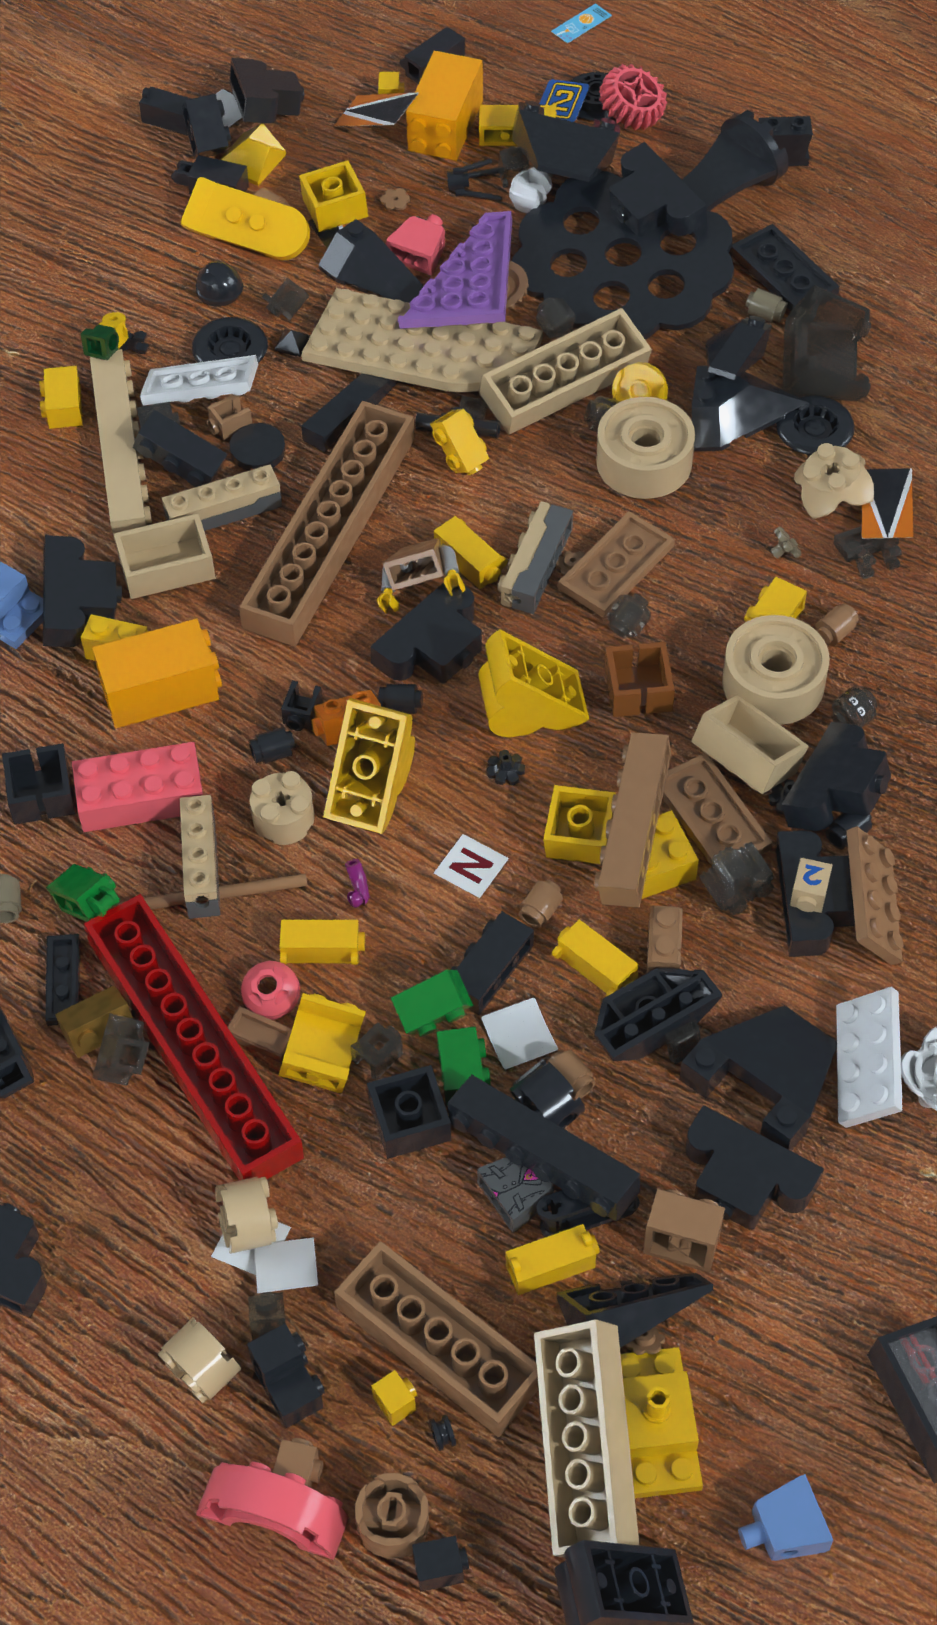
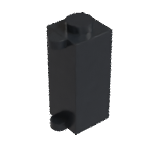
M449 27L444 28L400 60V65L405 69V76L419 84L433 51L465 56V38Z
M152 86L150 88L145 87L142 91V99L139 101L142 122L188 136L181 108L185 100L192 98Z

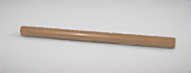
M306 873L219 886L220 899L307 886ZM184 892L144 898L150 909L186 904ZM120 901V902L118 903V905H120V904H122V903H124V902H126V901Z

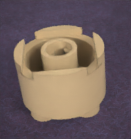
M294 771L274 773L253 783L250 794V807L254 829L257 834L263 839L265 837L273 840V843L278 845L293 844L303 839L311 825L313 826L315 817L311 789L300 775Z
M253 1177L215 1187L216 1203L223 1201L218 1217L226 1248H229L230 1254L268 1246L272 1242H276L275 1229L278 1228V1220L275 1209H268L266 1198L270 1197L266 1177Z
M193 1317L161 1347L162 1350L158 1353L168 1369L178 1379L181 1378L189 1387L188 1389L202 1404L207 1399L211 1400L241 1370V1367L233 1357L229 1359L226 1356L225 1348L201 1323L196 1322Z

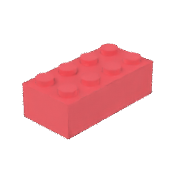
M195 742L72 761L77 809L83 832L180 817V798L203 795Z

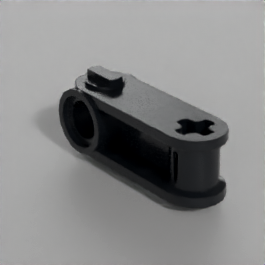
M562 1190L541 1198L537 1204L538 1216L542 1219L539 1225L540 1231L544 1238L584 1224L586 1230L614 1221L608 1216L602 1217L591 1209L590 1205L580 1199L568 1197ZM638 1196L619 1219L632 1215L638 1209L640 1204ZM548 1205H551L552 1213L548 1210ZM556 1223L559 1224V1230L556 1228Z

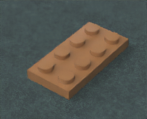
M628 511L558 581V589L604 618L674 547L675 539Z
M703 753L668 770L662 798L718 876L772 850L773 842L707 754Z
M856 826L846 830L856 940L890 965H895L903 962L901 950L903 948V939L899 930L901 915L896 901L898 887L893 872L895 864L894 855L889 848L884 847L873 836L868 835Z

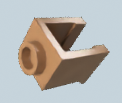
M231 395L208 406V427L213 435L219 434L223 440L232 437L241 427L252 424L251 410L248 407L241 410L239 395Z

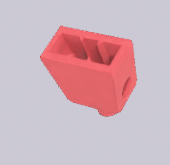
M434 214L430 215L427 220L415 216L409 217L387 238L386 245L406 267L432 276L445 247L443 222L440 217Z

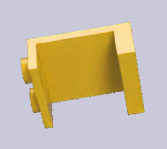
M302 993L278 1076L342 1094L366 1011L360 1010L357 1006L350 1003L340 1004L329 1001L319 994L309 995Z

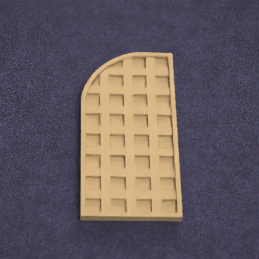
M336 288L302 351V361L444 391L473 392L480 390L483 374L539 348L543 339V330L506 322L400 329L398 317L399 315H405L410 309V303L378 297L373 294L354 292L349 289Z

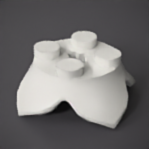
M937 1026L927 1033L918 1051L909 1050L901 1057V1077L903 1081L918 1096L921 1106L932 1108L936 1111Z

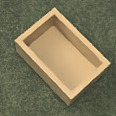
M199 513L114 533L117 553L130 599L216 579L212 554Z
M738 695L703 713L691 741L702 752L714 758L729 772L737 775L752 789L761 794L795 775L809 747Z

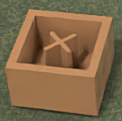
M657 1189L646 1226L643 1254L710 1273L721 1234L725 1208L709 1199L696 1200L685 1197L683 1193L677 1190L668 1189L664 1191Z

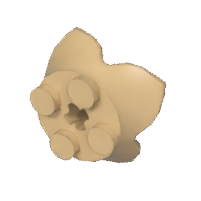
M824 443L799 466L795 472L794 481L797 485L802 486V503L812 519L829 515L835 511L838 504L842 501L853 506L873 502L874 484L864 467L866 462L862 456L845 447Z

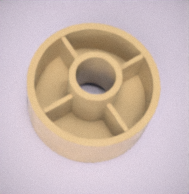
M655 397L630 398L612 406L601 418L597 433L596 465L603 481L623 495L641 499L662 497L676 491L686 482L692 470L695 429L690 417L677 405Z
M767 615L751 619L738 627L727 643L722 676L724 694L727 700L738 695L779 725L797 722L810 715L822 700L830 660L828 647L821 635L801 620L782 615Z

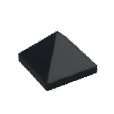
M285 329L275 347V351L301 357L310 335Z

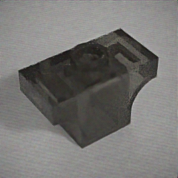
M109 1013L93 1078L127 1086L133 1074L141 1075L149 1047V1042L143 1036L144 1021Z

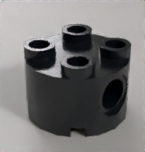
M542 1059L516 1080L509 1089L515 1098L514 1100L563 1129L584 1113L586 1109L580 1097L575 1101L571 1096L573 1095L574 1088L550 1062L546 1063L545 1059Z

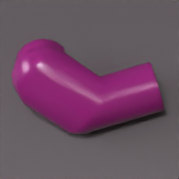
M351 859L345 863V867L354 891H350L347 894V899L352 907L357 908L361 904L365 905L370 896L367 878L361 861L359 859Z

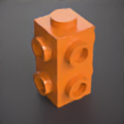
M371 690L358 691L350 696L331 699L325 703L315 705V718L312 719L315 735L321 736L327 746L337 745L348 699L352 698L381 706Z

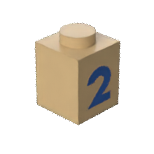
M801 858L790 906L797 907L804 912L814 911L822 913L832 864Z

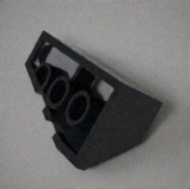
M357 219L336 232L318 265L322 272L342 285L350 283L358 286L361 292L367 293L369 290L382 295L383 298L410 303L419 295V291L424 287L375 232Z
M749 316V318L746 317L713 335L706 341L705 345L707 349L706 356H708V372L732 380L738 378L764 356L772 325L765 323V319L761 317Z
M698 1273L655 1277L650 1285L633 1283L632 1280L621 1281V1288L601 1290L600 1284H591L557 1292L556 1294L567 1326L591 1320H599L617 1325L621 1348L713 1291V1283Z

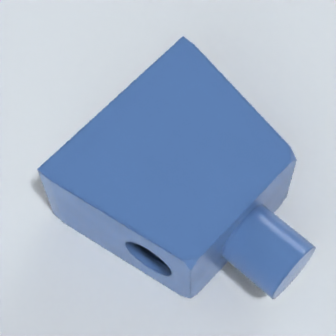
M806 1474L795 1478L758 1499L752 1509L755 1522L738 1528L739 1537L745 1550L764 1544L772 1561L824 1553L830 1550L833 1542L832 1535Z

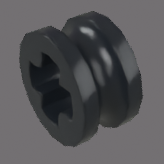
M446 1414L442 1415L440 1421L430 1419L429 1425L438 1451L444 1450L443 1448L447 1444L451 1445V1447L456 1446L455 1436L448 1416Z

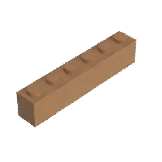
M631 732L629 745L625 744L623 747L622 759L623 763H625L624 769H619L617 787L619 791L618 795H613L611 810L614 813L613 819L607 821V846H602L600 852L602 869L601 872H596L594 879V889L599 891L601 904L640 908L671 758L668 735Z

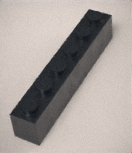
M472 1074L447 1102L450 1122L457 1130L461 1132L467 1131L477 1137L485 1147L497 1149L505 1154L508 1160L515 1165L525 1166L533 1171L540 1180L544 1182L550 1181L560 1187L568 1197L580 1199L590 1205L591 1209L602 1217L608 1216L617 1222L640 1193V1173Z

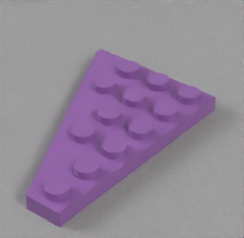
M511 211L484 213L479 219V223L469 231L470 237L465 243H459L449 255V259L440 266V273L435 279L430 278L419 291V295L410 302V309L405 315H399L398 323L400 329L505 322L512 233Z

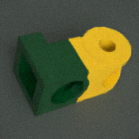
M120 312L108 313L103 316L102 321L94 329L86 328L81 333L84 355L109 360L129 338L125 325L126 316Z

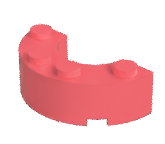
M222 1462L219 1466H216L211 1473L196 1512L197 1516L228 1526L235 1522H243L264 1527L288 1538L301 1550L332 1560L336 1556L349 1519L346 1512L342 1509L343 1502L323 1495L306 1486V1480L299 1475L285 1473V1476L272 1473L271 1468L259 1462H251L250 1466Z

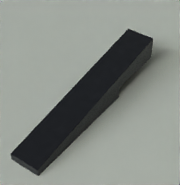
M362 373L301 425L303 441L326 452L342 435L362 401L378 405L399 381Z

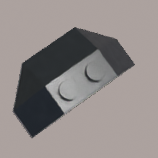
M655 968L603 998L594 1037L612 1061L640 1060L668 1043L667 1039H669L666 1036L667 1034H669V1037L677 1032L681 1033L683 1032L681 1027H683L682 1030L687 1029L689 1031L691 1028H694L722 998V993L704 970L694 969V971L675 968Z

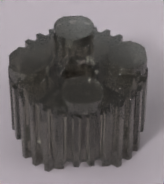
M752 842L744 844L745 847H741L739 850L726 847L723 851H719V854L714 855V858L711 860L713 862L712 868H709L707 873L703 871L699 876L718 907L724 911L729 910L731 915L740 914L748 907L747 903L749 901H753L755 897L763 898L774 889V885L771 882L774 877L773 872Z

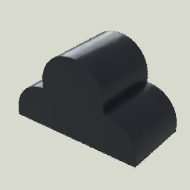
M582 1540L565 1550L566 1561L560 1563L554 1569L566 1625L694 1624L676 1549Z

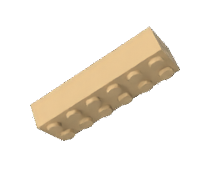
M620 308L483 374L479 393L495 417L500 420L504 430L510 435L613 384L617 373L627 365L636 362L648 363L652 349L623 308Z
M591 1320L535 1332L534 1341L553 1556L565 1558V1550L582 1540L639 1545L618 1326L599 1320Z

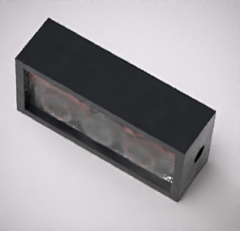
M937 1316L878 1337L867 1354L934 1484L937 1483Z

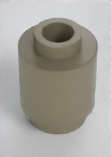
M758 288L756 292H750L745 307L749 308L748 314L761 317L770 323H773V321L780 323L788 302L783 301V298Z
M0 874V923H11L19 918V913L22 910L20 882L11 875Z

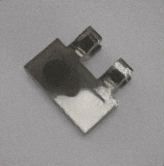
M862 526L834 535L833 544L847 563L853 560L856 561L858 571L863 579L874 576L875 572L871 566L876 564V559L872 554L879 551L882 552L884 563L889 570L900 567V561L897 559V556L902 555V550L898 546L899 538L863 539Z

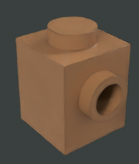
M293 1438L292 1441L282 1439L273 1473L285 1476V1473L299 1475L306 1480L305 1485L312 1488L313 1482L319 1483L323 1461L319 1460L317 1447H314L310 1441L301 1438Z

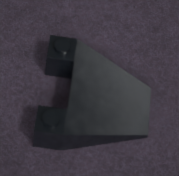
M534 101L519 102L512 129L513 142L537 170L587 182L591 181L613 162L620 135V126L614 120L608 118H601V121L594 119L593 126L545 116L544 107H540V104Z
M784 1005L702 1038L682 1061L679 1080L706 1099L729 1072L775 1104L773 1109L763 1119L760 1135L792 1151L807 1133L837 1048V1041Z

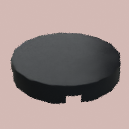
M254 423L241 427L232 435L229 442L230 454L234 463L248 471L270 464L273 468L283 460L285 455L284 436L280 430L269 424Z

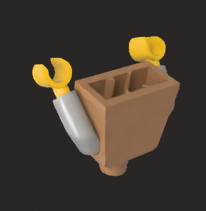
M439 538L404 547L384 561L381 591L384 593L380 594L377 598V604L383 612L387 614L389 606L394 612L399 609L400 604L392 595L396 589L443 577L444 575H446L444 584L450 596H453L452 589L456 586H459L463 593L465 585L458 574L459 569L453 548L445 544L441 545Z

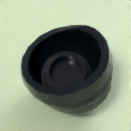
M219 261L210 262L200 270L197 276L196 294L207 305L220 307L232 304L238 300L242 293L243 282L240 275L232 266Z

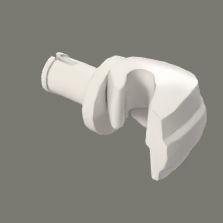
M535 167L518 173L513 178L509 191V197L515 209L528 213L539 205L545 204L546 195L552 189L551 178L554 174L539 171Z

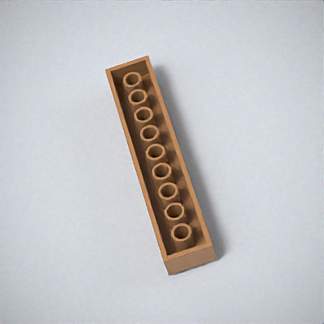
M365 401L360 403L239 606L242 629L296 647L415 440L413 416Z

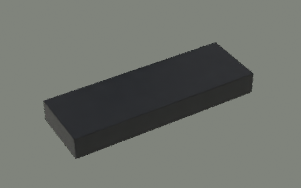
M79 934L47 936L45 1021L47 1026L59 1025L55 1014L80 1002Z

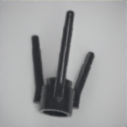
M486 159L463 167H455L453 170L447 171L449 192L455 191L456 197L469 196L501 201L502 197L499 195L465 190V188L469 187V178L503 173L506 171V168H493L468 173L470 170L491 164L492 159Z

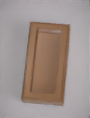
M239 1006L227 1025L236 1041L243 1046L282 1062L292 1028Z

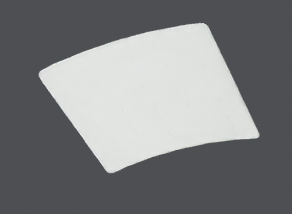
M535 998L481 1017L489 1039L504 1069H509L558 1050Z

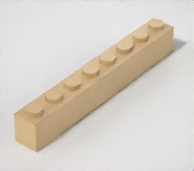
M122 349L117 350L109 360L90 357L113 538L114 533L147 526V524L152 523L150 506L144 507V502L149 501L147 484L141 485V481L146 480L144 463H138V459H143V456L132 448L139 432L138 421L133 422L132 419L138 417L135 400L130 401V397H135L133 381H127V377H131L132 372L130 360H124Z

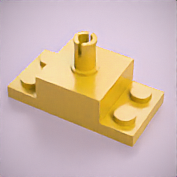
M680 1348L661 1349L656 1354H648L646 1352L642 1355H636L634 1352L620 1354L635 1499L702 1491L703 1483L697 1454L699 1439L687 1371H683Z

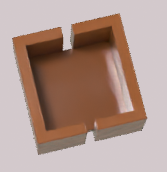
M666 642L639 644L637 667H632L633 645L606 647L604 669L613 717L640 715L641 709H645L646 714L673 711L675 689Z

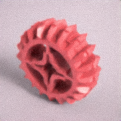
M632 63L629 66L622 64L618 68L614 67L603 79L599 91L601 94L599 101L603 103L602 109L609 111L608 117L616 119V124L621 122L624 124L625 129L631 126L634 131L639 127L645 130L648 126L652 127L664 114L663 111L667 104V93L663 91L664 85L657 83L658 77H652L650 71H643L642 66L636 69Z

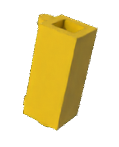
M456 516L434 530V539L439 538L441 545L445 544L453 548L459 572L479 590L487 584L494 583L501 575V569L508 563L504 556L499 555L474 533L462 519Z
M580 919L572 927H565L557 938L558 945L554 948L551 955L556 959L561 958L603 990L606 993V997L637 979L638 963Z
M281 920L280 963L285 965L287 963H347L358 965L359 951H365V932H359L358 920Z
M584 1224L506 1251V1267L517 1294L521 1295L595 1268L596 1255L600 1253L595 1236L586 1231Z

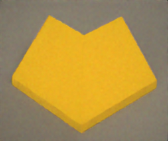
M260 123L243 133L219 160L247 166L248 181L259 186L286 156V151L267 127Z

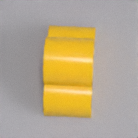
M501 629L488 638L485 645L488 661L480 668L478 676L489 728L494 734L502 737L523 736L531 734L542 727L552 730H563L579 726L589 720L577 669Z
M352 698L347 700L323 818L379 834L386 830L394 811L397 796L404 787L413 760L415 737L411 735V714Z

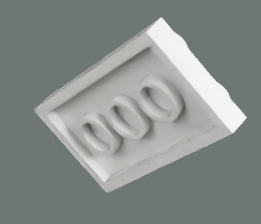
M256 355L150 369L140 394L142 405L161 406L167 402L174 401L185 403L204 397L214 399L220 395L227 394L243 395L251 390L258 367Z
M888 987L836 1005L838 1123L845 1128L902 1111L899 992L893 987Z

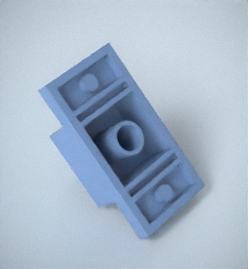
M0 561V640L17 649L43 622V598L29 590L25 575Z

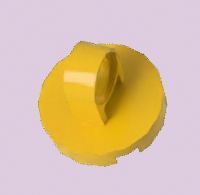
M636 362L629 364L617 373L613 381L612 395L613 398H616L617 403L635 397H655L667 400L668 386L666 379L661 371L650 363Z

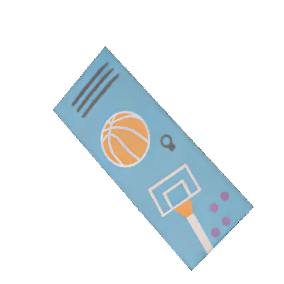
M595 3L551 32L566 43H569L612 15Z

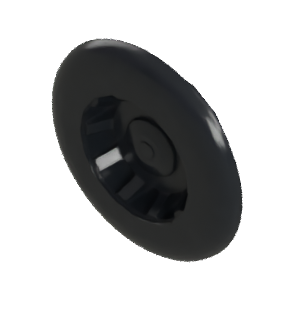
M585 73L569 81L589 84L590 86L577 117L588 121H594V119L601 121V118L614 119V117H608L609 111L603 110V103L599 101L601 95L599 93L600 86L608 73Z
M225 317L207 323L196 333L192 342V354L197 363L256 355L257 362L259 363L264 358L268 348L267 337L263 330L254 322L238 317Z
M823 396L799 397L809 402V407L801 411L797 408L785 414V419L776 423V429L782 441L793 450L807 455H812L824 443L845 447L853 438L855 431L854 421L850 412L839 402Z

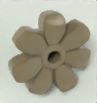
M777 527L774 532L778 538V544L770 550L777 559L786 552L793 554L795 558L800 557L802 554L797 547L799 545L794 538L790 539V536L782 527Z

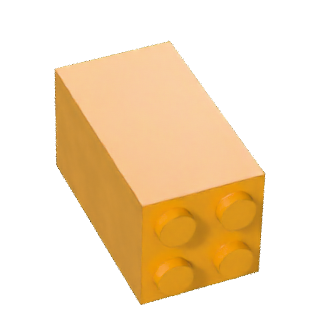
M433 51L415 93L419 92V94L406 110L408 151L457 161L483 101V60Z
M198 619L92 647L101 687L115 729L219 700L218 688L222 687L218 672L219 663L215 651L211 652L209 647L211 646L208 631L207 629L201 630Z

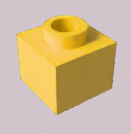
M379 72L378 94L405 93V84L400 82L399 72Z
M396 1370L371 1385L373 1399L392 1426L416 1411L414 1397L417 1396V1392L407 1377L401 1379Z

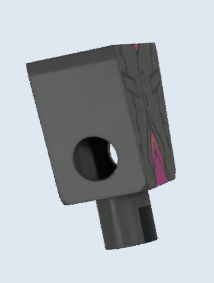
M507 1157L477 1169L478 1185L512 1233L517 1232L538 1213L537 1204L541 1198L554 1193L553 1183L540 1180L533 1171L523 1165H515Z

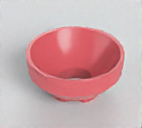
M277 961L261 962L253 966L244 976L241 985L242 1000L248 1010L271 1020L279 1019L289 1014L298 1003L300 983L296 974L285 964ZM265 977H272L277 981L276 989L270 994H263L258 989L260 981Z

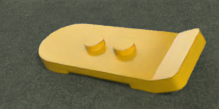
M204 177L197 179L181 219V226L187 230L211 239H219L262 253L276 260L295 258L303 252L310 238L309 224L297 209L215 183Z

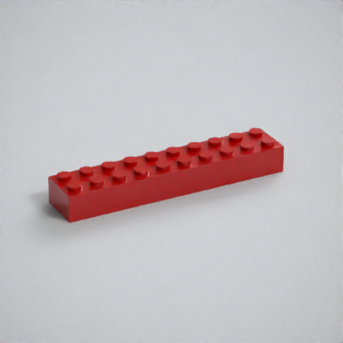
M139 894L106 911L107 914L103 917L97 916L85 922L84 927L89 944L237 1179L244 1180L253 1177H266V1179H269L304 1159L302 1141L143 896Z

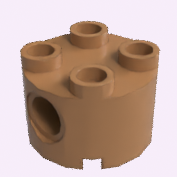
M384 1473L375 1477L374 1481L368 1485L366 1484L360 1490L355 1503V1519L363 1546L375 1555L394 1559L412 1556V1545L425 1541L430 1527L428 1499L418 1486V1483L411 1477L400 1473Z

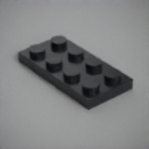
M774 224L734 243L730 249V254L772 294L783 298V301L788 302L787 308L796 317L839 294L840 286Z

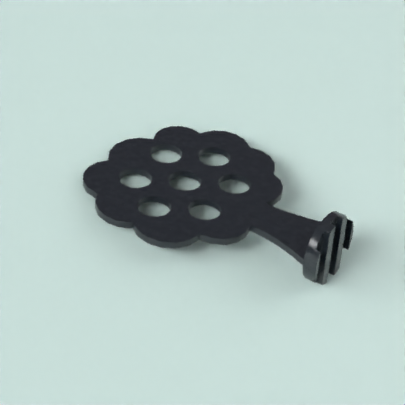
M746 110L742 114L734 113L722 124L721 133L708 153L682 179L707 205V224L689 234L696 240V246L692 251L683 255H670L660 246L664 237L671 234L668 230V222L646 235L638 237L625 222L621 223L618 220L615 212L611 209L609 187L622 180V177L609 171H602L589 182L574 178L565 180L557 190L554 202L545 203L532 209L520 223L519 241L522 247L513 256L512 262L521 266L527 274L529 284L527 295L544 298L545 306L550 316L556 322L569 328H581L618 310H605L598 307L594 302L596 293L608 286H619L629 293V301L621 308H623L644 339L650 338L659 328L682 330L697 325L709 314L713 298L725 292L732 283L734 275V265L729 254L732 247V229L726 219L718 213L711 212V210L754 184L770 186L779 180L788 170L789 163L785 147L782 150L779 149L773 139L772 126L766 120L760 124L754 119V112ZM577 212H589L599 219V224L593 231L582 235L567 231L564 227V222L570 215ZM629 243L640 249L641 257L632 265L621 267L609 263L606 259V253L616 244ZM563 254H578L587 261L586 268L578 275L572 277L557 275L551 269L553 261ZM666 274L679 277L684 282L685 286L682 292L668 299L658 298L652 295L648 289L653 279Z

